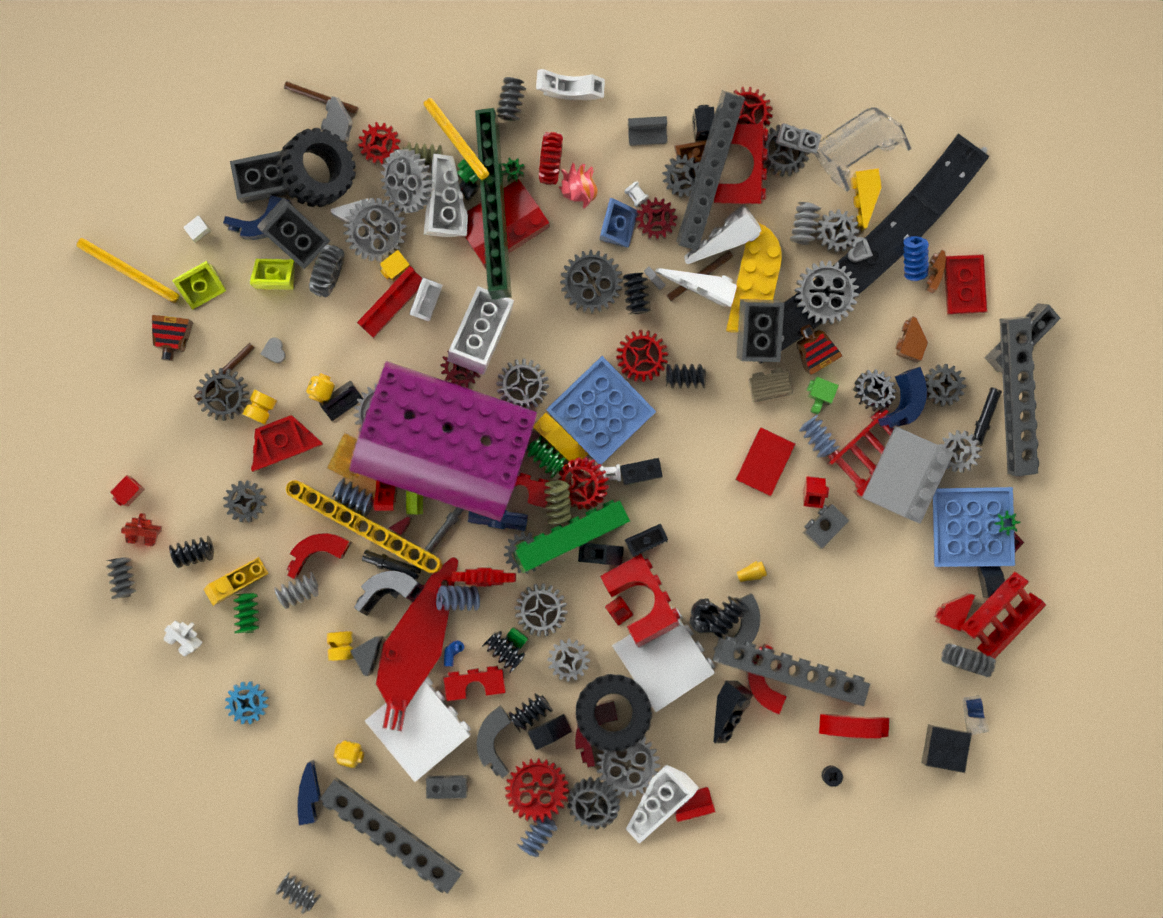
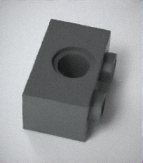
M833 504L829 506L824 505L817 512L819 516L815 520L811 519L804 526L806 530L803 533L819 549H823L849 522ZM822 520L829 522V528L826 531L820 528Z

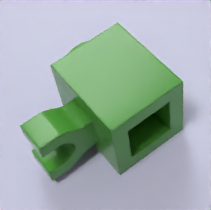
M816 377L814 381L810 380L806 391H809L807 397L815 399L810 412L819 414L823 403L832 404L839 385Z

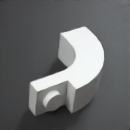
M545 69L537 70L536 89L543 91L546 96L566 100H595L604 98L605 79L593 74L572 77L559 75Z

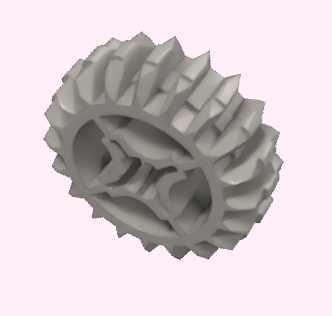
M516 359V366L514 367L509 362V370L504 367L502 368L505 376L502 374L498 375V378L502 379L503 382L498 381L496 383L497 386L503 387L497 390L498 393H504L500 399L505 400L508 398L507 402H512L521 407L527 405V409L530 410V404L533 403L534 407L537 408L536 400L538 399L543 403L544 399L540 395L547 396L548 394L546 391H543V388H549L548 384H543V382L548 381V377H541L545 374V370L543 369L538 372L539 364L533 368V360H530L529 365H526V359H522V364L519 365V361ZM522 370L531 371L537 378H525ZM516 372L517 381L507 386L509 377ZM520 376L524 382H528V385L525 386L526 394L521 390V387H517V385H520ZM539 384L537 393L529 399V389ZM508 392H521L524 401L514 399Z
M543 583L541 589L538 590V585L534 584L535 591L527 587L528 595L525 592H521L524 600L517 598L516 601L522 604L521 606H515L516 610H521V613L515 614V617L522 616V620L518 624L526 623L523 627L524 631L528 627L532 628L529 634L532 635L534 630H538V637L541 636V631H544L545 636H548V629L555 633L556 630L553 626L556 625L558 628H561L562 625L558 621H566L564 617H561V614L568 613L567 610H562V607L567 606V603H560L564 596L562 595L559 598L556 596L559 593L558 589L552 593V585L549 586L548 590H545V584ZM541 593L551 596L556 604H545L542 601ZM535 595L536 606L525 611L528 599ZM538 600H540V604H542L543 607H551V609H547V611H544V620L542 619V615H539L536 612L531 613V611H535L539 608ZM558 609L557 617L548 625L547 613ZM526 616H538L542 626L532 624Z

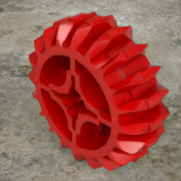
M741 87L740 93L736 89L733 91L734 94L745 98L737 124L739 122L756 124L754 115L761 109L762 120L758 124L770 126L771 122L768 119H772L773 114L769 112L773 110V107L767 106L771 102L770 99L764 101L765 93L759 96L760 90L757 89L753 93L752 87H749L748 92L745 91L744 87ZM746 100L754 101L755 104H748ZM744 110L746 112H751L750 116H748L747 114L744 115Z
M546 132L543 135L539 181L546 185H556L559 180L563 136L557 132Z
M639 330V336H636V333L632 331V339L626 335L624 338L627 343L624 341L619 343L624 348H617V352L622 353V355L616 356V360H622L617 365L618 367L625 366L621 371L622 374L627 371L630 372L627 376L628 379L633 374L635 375V382L638 381L639 376L642 377V382L646 381L645 376H648L649 380L652 381L653 373L656 377H659L660 374L657 370H665L661 364H667L668 361L662 358L667 357L669 354L662 351L667 346H660L663 339L661 338L656 341V333L651 338L649 337V330H647L646 336H643L642 330ZM637 341L647 342L643 348L631 346ZM652 345L658 352V362L653 360L654 358L649 354ZM646 348H648L645 355L647 359H643V361L640 360L637 364L639 360V355L637 353H642L646 350ZM627 350L635 357L632 367L626 359ZM642 364L653 366L648 371H637Z
M578 457L563 465V470L559 472L561 477L558 480L569 484L567 490L570 493L568 498L571 501V507L578 506V510L583 508L589 510L591 506L595 508L598 506V503L604 501L603 497L608 494L605 490L609 488V485L605 484V482L609 478L603 476L606 471L600 470L601 464L595 466V460L589 461L588 457L583 459ZM588 480V482L585 483V485L578 486V485L581 484L582 482H585V481ZM593 482H595V492H593Z

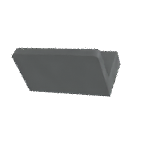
M667 116L628 118L629 145L666 144Z

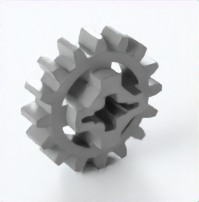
M838 209L836 214H834L831 210L829 211V217L824 214L822 216L824 221L819 220L818 225L821 227L816 229V232L820 233L817 239L823 240L821 246L828 245V251L832 247L835 252H838L839 248L845 251L846 245L852 247L851 241L857 238L854 234H858L859 230L854 227L858 225V222H852L853 215L847 217L848 211L841 214L840 209ZM832 219H839L837 222L834 223L830 221ZM840 225V233L837 234L836 237H834L836 232L835 229ZM825 231L828 232L830 239L827 238ZM840 239L845 240V239H846L845 242L836 243L837 240H840Z
M956 430V435L949 432L950 438L943 437L942 439L945 443L944 445L939 444V446L954 452L952 457L955 458L957 464L950 460L947 469L952 467V471L956 472L959 468L961 473H964L965 468L971 471L972 464L978 465L975 461L976 458L981 459L978 452L982 451V448L977 447L980 441L974 440L975 435L973 434L968 436V432L965 430L962 434L959 430ZM963 439L968 440L971 446H966ZM960 448L964 449V452H961L960 455L956 453Z
M568 638L567 643L560 640V646L554 644L555 651H549L553 656L547 658V661L552 662L549 669H555L553 675L559 673V679L562 680L565 676L567 682L570 681V677L577 680V674L584 676L582 670H588L589 668L585 665V662H590V659L585 658L589 652H583L585 645L583 644L579 647L578 640L573 644L570 638ZM568 647H573L579 652L573 653L569 651ZM561 649L562 657L561 659L555 661L556 655L558 651ZM565 651L569 657H574L572 668L568 663L563 662L566 659ZM582 659L580 668L576 670V662ZM565 667L569 670L570 673H565L561 671L559 668Z

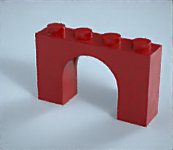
M764 124L736 125L731 144L742 145L751 152L754 159V168L751 175L741 183H719L714 203L763 204V200H766V188H763V180H767V168H764V160H767L768 149H764V143L768 141V129H765Z
M642 554L600 576L611 597L633 586H644L654 593L655 602L651 612L627 626L638 648L680 626L678 619L681 618L676 608L671 609L668 604L671 602L668 593L661 591L659 586L662 583L658 575L653 576L650 571L653 566L648 558H643Z

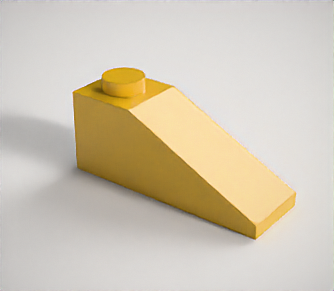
M547 413L533 426V429L568 461L575 460L578 457L583 459L588 455L582 446Z

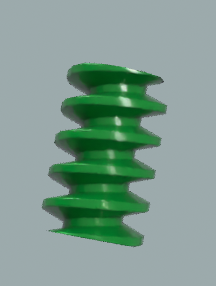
M540 436L528 446L525 452L529 450L527 455L529 458L535 456L534 463L541 461L539 468L547 466L545 473L547 474L552 471L550 478L553 479L562 470L566 458L558 459L559 452L552 454L554 447L552 446L547 449L548 442L546 441L541 444L542 436Z
M234 594L239 596L233 600V602L239 604L234 607L235 611H239L238 614L234 615V618L240 620L234 623V626L240 627L239 630L234 631L235 634L255 633L254 630L259 629V626L255 625L254 622L259 621V618L253 615L259 613V610L253 608L258 605V602L253 601V599L257 598L258 594Z

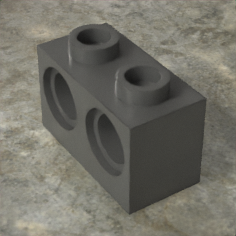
M467 775L428 776L426 778V799L466 798L468 795Z

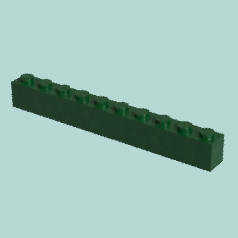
M488 108L475 110L478 159L489 173V176L484 180L480 179L487 287L492 300L510 298L512 294L499 122L495 109Z

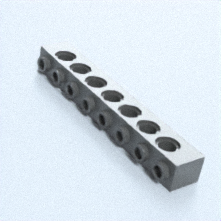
M724 90L721 92L676 240L679 246L694 250L699 248L745 98L741 95Z
M1024 316L1000 319L1007 473L1016 477L1038 474L1039 459L1037 457L1039 444L1036 438L1038 424L1035 418L1037 404L1034 398L1036 384L1033 377L1035 364L1032 357L1034 344L1031 336L1033 324L1031 317ZM1019 333V340L1016 341V336ZM1020 353V360L1018 361L1017 356ZM1021 373V379L1018 380V375ZM1022 392V398L1019 400V395ZM1023 412V418L1020 419V414ZM1024 431V437L1021 439V434Z
M726 636V639L719 638L712 661L860 706L865 704L870 683L864 682V677L853 674V678L846 676L847 672L835 669L834 673L828 671V666L817 664V667L811 666V661L799 658V661L792 660V655L782 652L778 656L774 654L775 650L765 647L762 650L755 649V644L745 641L744 645L737 643L738 639ZM740 649L741 655L739 658L735 659L734 652L735 650ZM758 654L759 661L753 664L752 659L754 655ZM776 660L777 667L772 670L771 663ZM794 665L796 669L795 673L793 675H790L789 669L791 666ZM810 671H813V678L811 680H808V673ZM830 676L831 684L826 686L825 681ZM849 682V689L844 691V684Z
M336 777L320 798L323 801L322 804L327 809H334L339 813L338 816L342 820L353 823L355 825L354 828L358 832L368 834L374 844L378 846L381 844L387 848L385 851L389 855L399 857L403 860L401 863L405 867L418 871L417 875L425 881L430 880L434 883L433 887L439 892H446L448 894L462 875L463 870ZM341 796L345 797L348 800L347 806H341L338 798ZM360 808L363 810L364 816L362 818L356 817L354 809ZM370 821H378L380 828L377 830L372 829ZM386 833H394L396 839L394 841H388L386 839ZM409 844L412 851L405 853L402 851L401 846ZM425 856L428 861L427 864H419L417 857ZM439 867L443 870L444 874L438 877L434 875L433 869Z

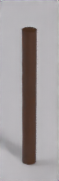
M287 81L285 82L284 89L326 104L328 100H331L329 96ZM341 101L346 111L354 114L358 113L359 107Z
M730 251L726 252L697 274L709 275L733 258V254ZM680 285L666 296L672 301L688 289Z
M249 342L223 367V374H226L228 368L232 371L255 347ZM214 380L209 384L207 394L215 387ZM196 394L193 396L198 402L202 399V397L196 398Z

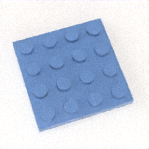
M603 356L546 409L573 439L601 465L656 413L647 401Z
M1013 487L937 488L933 496L934 567L1015 566L1014 531L1011 529L1010 535H1007L1005 530L999 533L1000 526L994 525V523L1000 521L997 516L998 514L1003 517L1005 516V511H1008L1010 516L1014 514ZM1010 518L1007 520L1003 519V526L1005 528L1008 526L1012 527L1010 524L1012 520Z

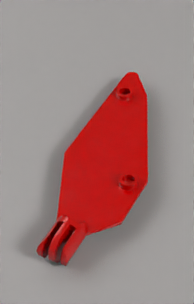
M455 557L445 562L440 571L431 574L424 584L425 588L411 603L383 644L376 686L387 704L382 727L384 729L388 727L392 710L390 730H395L400 711L397 731L402 732L406 707L441 656L449 610L446 611L444 605H442L441 610H438L436 607V597L438 589L442 586V581L447 582V587L450 585L454 586L455 581H452V572H457L458 559Z

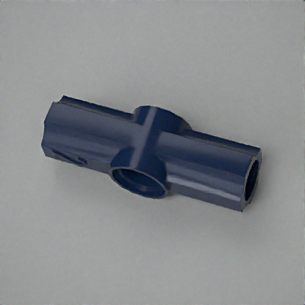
M505 510L501 521L471 511L468 514V522L473 524L488 525V527L498 529L508 528L526 531L528 515Z

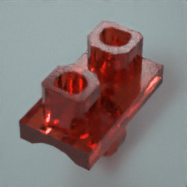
M140 513L138 518L132 517L131 522H126L125 527L121 528V534H125L126 543H137L138 536H144V544L154 546L158 535L161 533L162 526L152 525V520L146 519L145 513Z

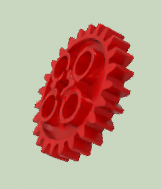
M477 567V569H465V572H452V581L465 582L466 585H476V587H492V585H504L506 582H516V573H504V570Z
M540 758L537 759L536 763H533V760L530 759L529 765L523 761L522 768L515 766L517 773L510 772L513 779L506 780L510 785L505 787V791L509 792L505 795L506 799L510 800L508 806L513 807V813L519 811L518 817L520 819L525 815L526 822L531 817L534 823L537 822L538 818L545 822V816L552 820L551 814L553 812L559 815L558 807L564 809L562 801L568 802L567 797L564 796L569 794V789L565 788L569 786L568 781H564L566 775L561 774L562 769L560 767L555 769L556 764L554 762L549 766L548 759L544 763H541ZM532 777L531 783H523L525 778ZM545 778L553 779L550 784H543ZM537 787H540V790H538V793H534V791H536ZM525 796L531 797L528 803H523L522 799ZM544 797L551 798V801L549 803H541Z

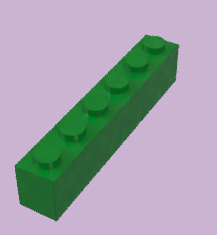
M610 500L602 504L603 509L597 511L594 508L587 511V516L582 519L577 516L569 520V525L562 527L560 524L552 528V533L546 536L544 533L533 537L534 542L527 544L525 541L516 545L517 550L512 553L522 574L630 522L621 501L614 502V500Z

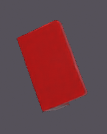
M709 788L698 789L687 802L674 812L677 822L716 812Z

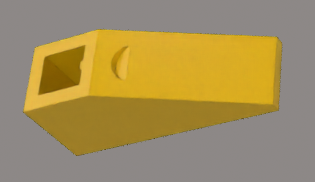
M879 168L856 171L851 178V188L855 189L856 195L853 197L854 207L858 209L856 222H858L857 227H860L861 232H864L868 227L882 188Z
M258 557L209 583L203 590L214 606L269 573Z

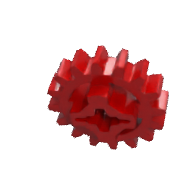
M375 122V127L369 124L368 131L362 130L364 136H359V140L363 143L358 144L360 149H363L361 151L362 156L367 155L365 158L367 161L372 159L374 165H376L377 161H380L381 165H383L384 160L390 157V153L400 150L397 144H400L401 141L397 139L399 135L397 131L393 132L392 126L387 129L386 123L379 126L378 122ZM371 136V141H370V143L367 144V141H368L369 137ZM379 140L382 143L381 147L377 145V141ZM392 144V147L388 152V146ZM374 153H379V154H382V155H381V156H377V155H374Z

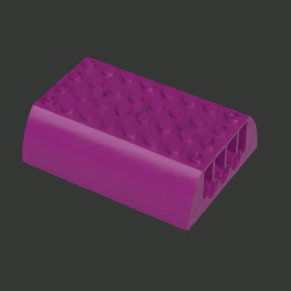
M386 361L361 428L349 471L501 521L516 482L537 412ZM412 412L415 418L407 420L404 417V413ZM446 424L452 426L453 432L445 433L442 430V426ZM484 437L489 438L491 445H482L480 439Z

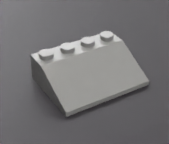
M895 426L862 498L921 524L954 452Z

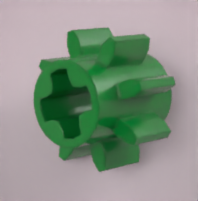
M509 157L507 164L502 163V167L506 169L502 171V175H507L508 182L511 179H515L518 182L519 176L524 177V173L521 170L525 168V165H519V158L511 160ZM516 167L517 171L510 173V169Z
M464 159L457 165L460 170L456 173L466 183L470 180L475 183L479 179Z
M1005 511L1004 517L1000 514L997 515L1000 521L994 523V525L1000 526L999 533L1005 530L1006 534L1010 535L1011 529L1015 532L1018 531L1015 525L1019 524L1020 521H1015L1016 513L1010 516L1009 512ZM1010 518L1012 520L1010 522L1012 527L1008 526L1005 528L1003 526V519L1007 520Z

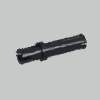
M990 387L980 418L975 423L976 428L973 435H975L974 440L980 441L978 446L983 445L987 430L991 428L990 422L1002 394V391Z
M365 550L364 554L366 556L362 557L363 562L376 565L379 569L385 568L391 571L402 572L416 580L419 578V575L416 573H421V568L389 558L386 554L380 555Z

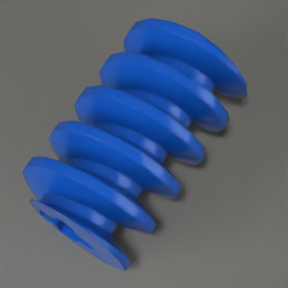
M907 237L903 241L905 245L903 248L905 252L904 272H906L904 277L911 281H919L926 278L929 273V243L922 237Z

